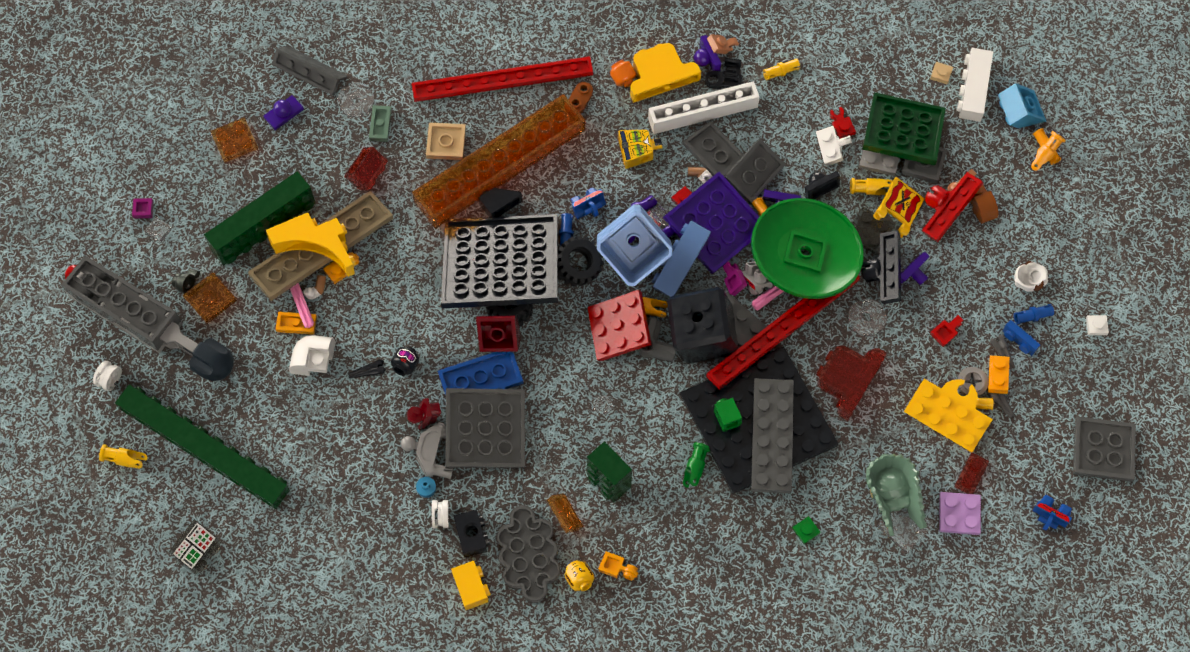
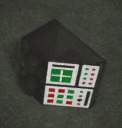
M194 519L170 549L169 553L177 563L196 575L206 568V561L211 555L214 556L218 552L221 542Z

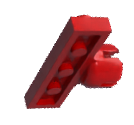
M967 172L952 191H947L939 185L931 187L930 190L934 191V193L927 192L925 202L928 206L935 209L936 212L922 229V232L936 242H939L981 188L983 182Z

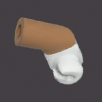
M688 167V176L698 177L702 183L713 177L704 167Z
M318 275L315 286L306 288L304 296L307 299L314 300L323 294L326 277Z

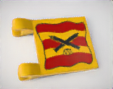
M895 177L873 217L879 221L886 216L887 212L902 223L898 229L900 238L909 234L910 226L925 198L898 177Z

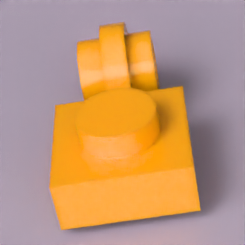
M353 252L348 253L349 256H353L356 265L359 264V256ZM334 261L323 268L334 284L347 276L345 271Z
M607 551L598 568L599 572L614 578H618L621 571L623 572L622 576L631 581L637 578L639 574L637 567L627 564L626 567L623 566L625 558Z

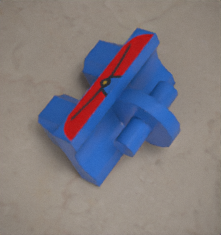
M594 187L588 189L586 196L580 198V196L571 198L572 208L577 220L590 213L594 217L598 216V209L606 205L603 191L601 189L596 190Z
M1045 495L1041 501H1038L1032 511L1040 515L1038 521L1044 523L1043 530L1046 531L1049 526L1057 529L1058 525L1066 528L1072 519L1070 517L1072 508L1065 504H1061L1059 510L1052 508L1054 499L1048 495Z

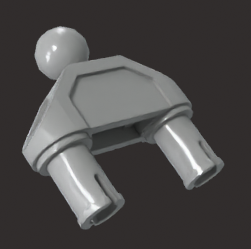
M437 423L420 435L419 442H416L411 436H406L401 440L403 450L412 451L416 449L415 458L426 477L431 478L435 475L451 479L453 468H445L444 465L436 464L435 461L439 442L442 438L445 439L446 436L444 423Z

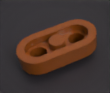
M581 82L576 85L567 101L569 113L579 115L584 111L593 95L591 84Z

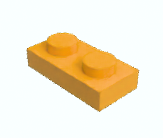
M278 312L276 332L315 335L317 315L311 314L314 324L310 328H305L299 313Z
M990 355L988 393L1008 394L1010 357Z

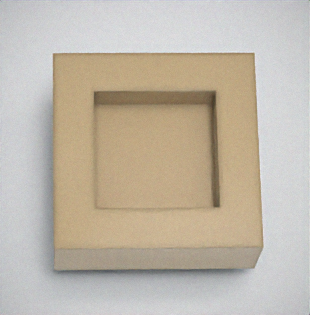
M936 62L930 79L948 84L953 67Z

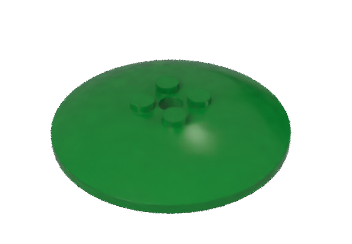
M793 198L780 201L770 206L761 214L752 232V254L762 274L779 289L797 297L821 299L837 295L855 281L863 264V245L854 225L840 211L817 200ZM801 250H807L810 255L802 254Z

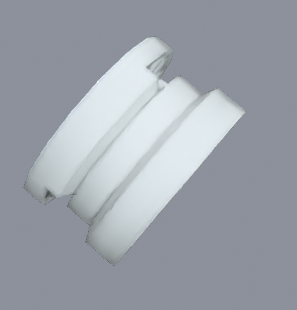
M103 361L95 371L93 384L102 387L106 391L113 390L116 386L114 383L119 381L121 377V367L111 365L109 361Z
M432 500V528H438V526L448 528V500H443L442 502Z

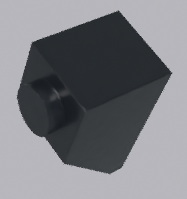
M500 188L486 190L479 197V205L488 217H500L523 202L520 191Z

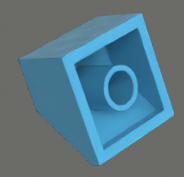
M1015 83L998 94L999 104L1005 112V120L1008 125L1022 128L1046 122L1034 90Z

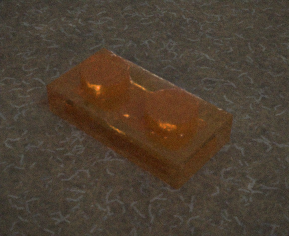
M564 493L552 495L547 499L551 510L556 515L566 534L576 532L584 527Z

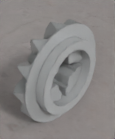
M977 367L963 369L958 375V379L965 380L964 384L959 386L960 391L968 395L971 384L966 382L970 381L972 375L973 380L978 382L975 384L976 392L978 395H982L987 390L989 381L985 372Z

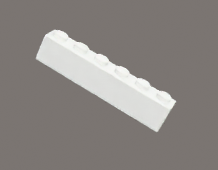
M753 81L651 107L648 112V120L653 134L758 108L759 94Z

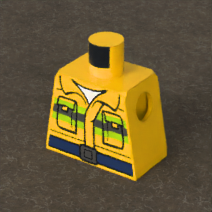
M648 130L618 131V140L625 169L653 160V150L663 148L661 138L650 140Z

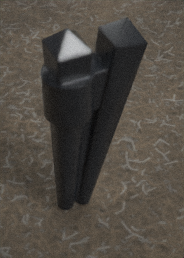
M379 359L348 373L349 378L383 374L386 370L383 367L384 361Z

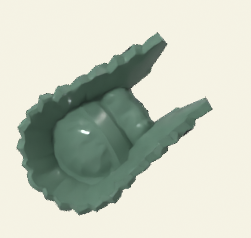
M883 454L874 461H871L869 467L866 468L867 486L870 489L872 499H875L876 504H878L879 512L882 514V519L888 528L890 536H894L891 512L899 511L903 508H907L910 519L920 529L927 527L924 520L926 514L923 510L925 508L922 504L923 496L919 486L921 481L918 478L919 471L916 470L915 464L911 462L910 458H904L902 454Z

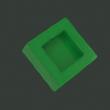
M809 516L792 527L803 544H806L821 533Z

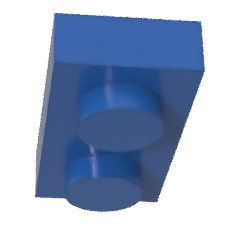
M1012 320L1002 330L1005 337L1010 341L1016 342L1020 350L1025 354L1032 356L1040 346L1036 340Z

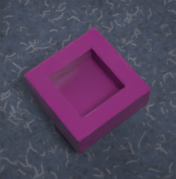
M133 199V218H152L153 199Z

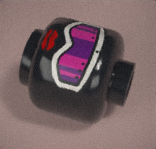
M409 346L398 348L391 359L393 371L401 376L412 374L419 363V356L416 350Z

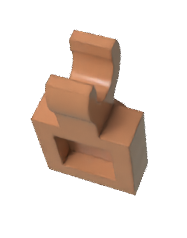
M714 34L707 38L713 52L718 54H727L733 50L732 46L739 45L736 38L726 40L724 36Z

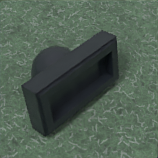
M818 171L812 173L809 177V185L805 186V198L815 200L840 187V174L837 171L827 176Z

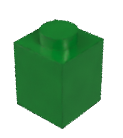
M723 398L714 405V413L723 432L741 426L742 417L733 398Z

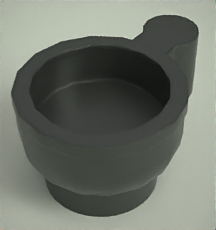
M189 268L185 273H176L172 279V286L181 293L189 294L195 285V279L200 275V271Z

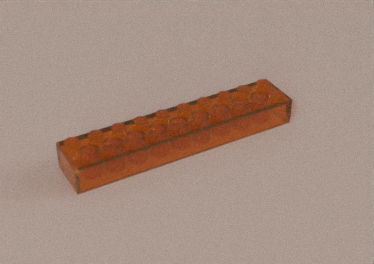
M562 94L412 192L414 203L436 229L445 223V220H450L479 201V197L484 191L500 187L584 132L585 119L567 97Z

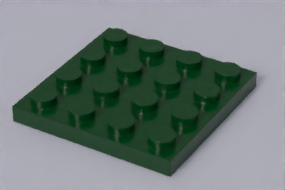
M874 92L862 150L936 165L946 108Z

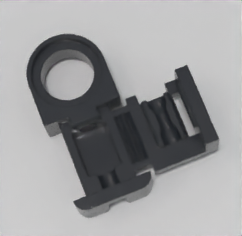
M725 58L724 67H726V71H709L705 76L706 86L721 90V87L730 88L741 85L742 75L740 74L742 60ZM710 77H716L718 79V82L710 83L708 79Z

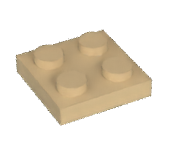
M429 123L426 159L463 160L466 124Z

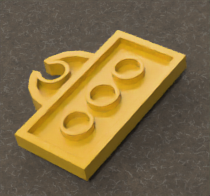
M923 379L904 412L972 453L993 420L976 410L978 394L975 387L971 384L968 395L961 396L957 390L959 386L964 384L965 380H951L942 388H939L928 380Z

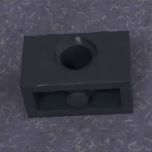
M477 509L453 515L464 558L487 552L486 546L490 545L487 533L483 534L481 527H484L485 524L483 516H478ZM470 530L478 532L474 537H469L467 533Z

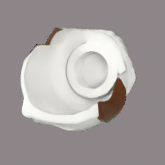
M1032 261L1020 264L1014 275L1015 285L1027 292H1037L1048 283V271L1046 267Z

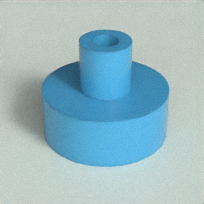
M430 477L419 479L416 484L418 494L424 498L433 496L436 492L435 481Z

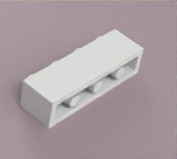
M971 48L970 54H966L964 65H967V69H964L962 74V80H965L964 85H961L959 96H962V101L959 100L957 105V111L960 112L959 118L981 122L984 115L993 51Z

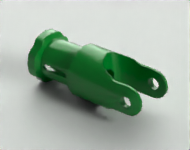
M695 442L693 444L694 450L691 458L688 459L683 479V486L686 488L689 487V484L697 486L706 464L704 461L707 452H710V447L703 443Z

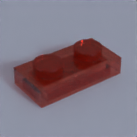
M971 452L954 487L966 494H973L989 461Z

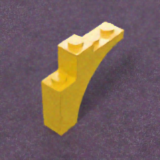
M307 212L266 230L268 240L275 254L292 250L312 251L336 262L348 277L355 274V260L352 255L349 256L347 254L348 248L345 243L347 230L343 223H339L337 218L318 225L315 218L311 219Z

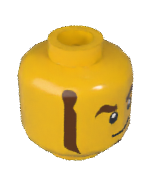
M576 560L566 567L565 579L574 591H586L592 586L594 574L586 562Z

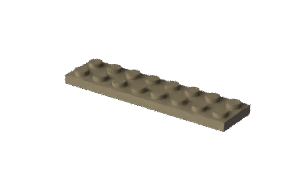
M369 191L321 224L335 218L338 219L340 224L343 223L347 230L345 243L349 249L394 218L393 214ZM285 251L274 254L248 271V275L269 300L272 301L332 260L312 251Z

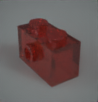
M363 147L344 177L357 189L369 190L375 185L377 177L385 170L388 160L374 147Z

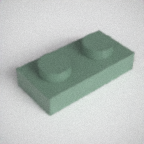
M373 105L369 132L370 141L388 142L391 106Z

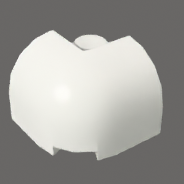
M312 335L305 336L297 341L292 352L289 367L290 373L310 376V371L327 373L329 360L333 358L336 343L334 338Z

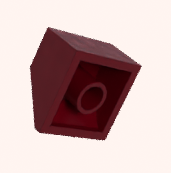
M476 316L480 352H518L521 336L519 322L515 316Z

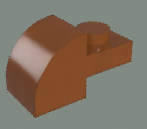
M982 185L970 201L973 206L972 210L981 224L998 218V206L995 197L991 191L987 192Z

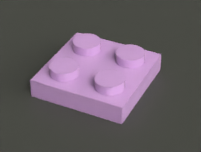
M940 492L939 532L980 535L981 495Z

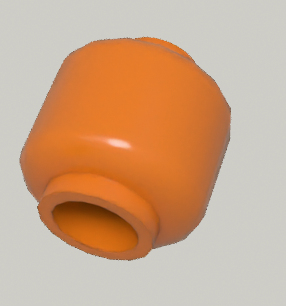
M620 60L611 66L610 75L618 87L624 86L625 88L631 86L637 75L631 63Z

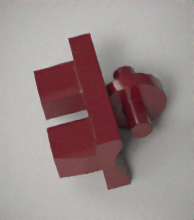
M425 398L421 401L419 407H411L407 411L406 417L413 424L420 423L418 428L423 430L428 424L436 423V416L441 414L440 404L430 403L429 398Z

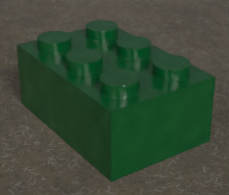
M605 441L587 456V480L593 486L597 485L601 489L600 493L606 500L611 499L615 502L631 488L632 469Z

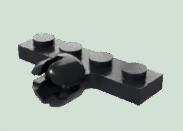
M896 230L880 233L879 257L864 260L862 267L865 268L861 269L862 277L867 283L880 281V301L882 304L901 301L900 232Z

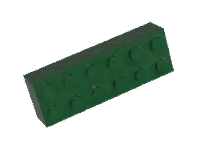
M298 171L206 232L204 237L210 250L223 266L233 263L237 256L249 252L256 243L265 241L267 239V229L298 217L303 211H309L316 203L311 187Z

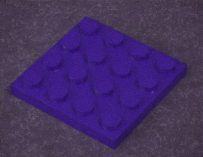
M720 171L663 217L680 238L683 235L680 233L685 223L689 224L690 221L711 231L709 238L697 257L711 274H714L751 243L752 232L759 218L756 212Z

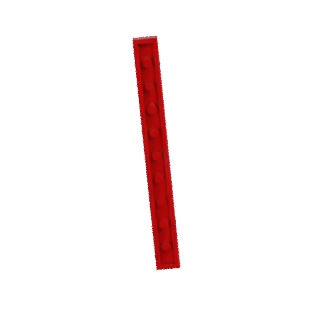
M589 56L412 83L414 102L593 76V68Z
M858 275L847 289L832 297L821 299L803 298L707 372L706 377L720 390L860 281V276Z

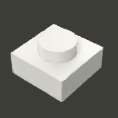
M1087 315L1088 335H1108L1107 315Z

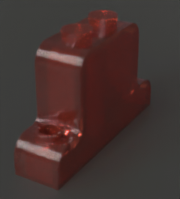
M839 345L834 351H829L825 358L827 361L824 367L821 365L816 373V376L819 377L817 385L821 390L839 399L836 408H838V415L841 418L849 421L883 363L887 352L880 348H874L863 356L844 345Z

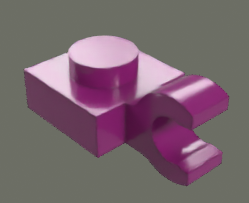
M727 262L723 265V269L727 274L724 281L729 294L736 296L747 286V283L738 265L734 263L731 266L730 262Z

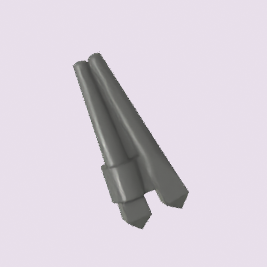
M999 334V342L991 338V345L1000 356L1010 357L1009 369H1014L1015 365L1004 336Z
M987 388L986 393L990 398H993V402L1009 418L1014 417L1015 415L1005 395L988 393Z

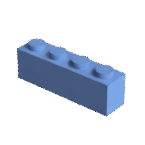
M690 221L689 224L685 223L680 232L683 234L679 241L676 239L672 245V256L662 263L663 270L661 273L657 272L652 280V283H654L653 288L670 298L676 295L711 234V231L693 221Z

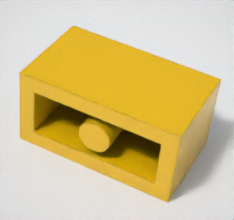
M471 561L451 569L465 610L488 603L487 596L491 594L487 584H482L481 577H484L480 565L476 566L475 562Z

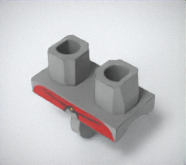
M755 261L745 264V271H742L748 284V291L752 295L761 294L764 287H773V284L762 274Z

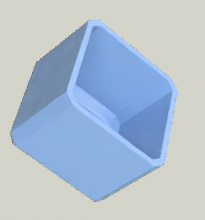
M633 204L597 234V251L628 286H636L672 256L671 240L641 205ZM631 236H636L639 238V243L637 245H630L628 239Z

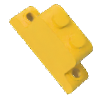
M670 43L657 44L647 50L642 49L633 58V68L638 80L631 83L630 96L633 103L700 81L701 70L698 64L694 62L683 64L675 47Z

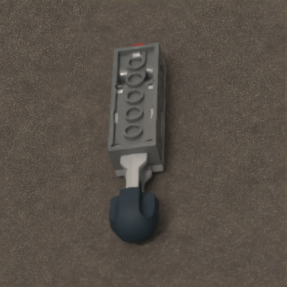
M84 256L77 265H71L65 271V280L61 286L71 299L159 354L165 346L169 349L180 348L192 356L189 361L190 370L210 381L223 380L231 373L234 358L227 347L213 338H208L199 344L189 339L180 330L183 323L176 311L89 257Z

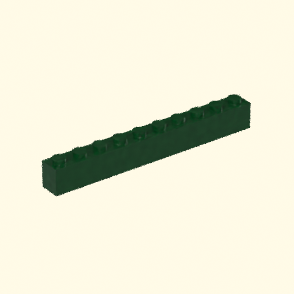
M128 385L116 400L115 404L118 409L275 510L290 491L286 480L280 476L275 478L271 475L272 472L264 466L261 468L256 466V462L248 456L242 457L239 455L240 452L233 446L228 448L223 445L224 441L219 437L214 436L212 438L203 427L192 425L193 422L185 416L179 417L170 406L165 408L156 397L152 396L150 398L146 396V392L140 387L136 386L134 388Z

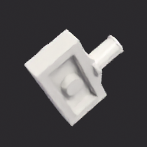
M834 126L816 131L824 164L827 166L844 161L841 153L842 146L852 143L850 135L839 139Z

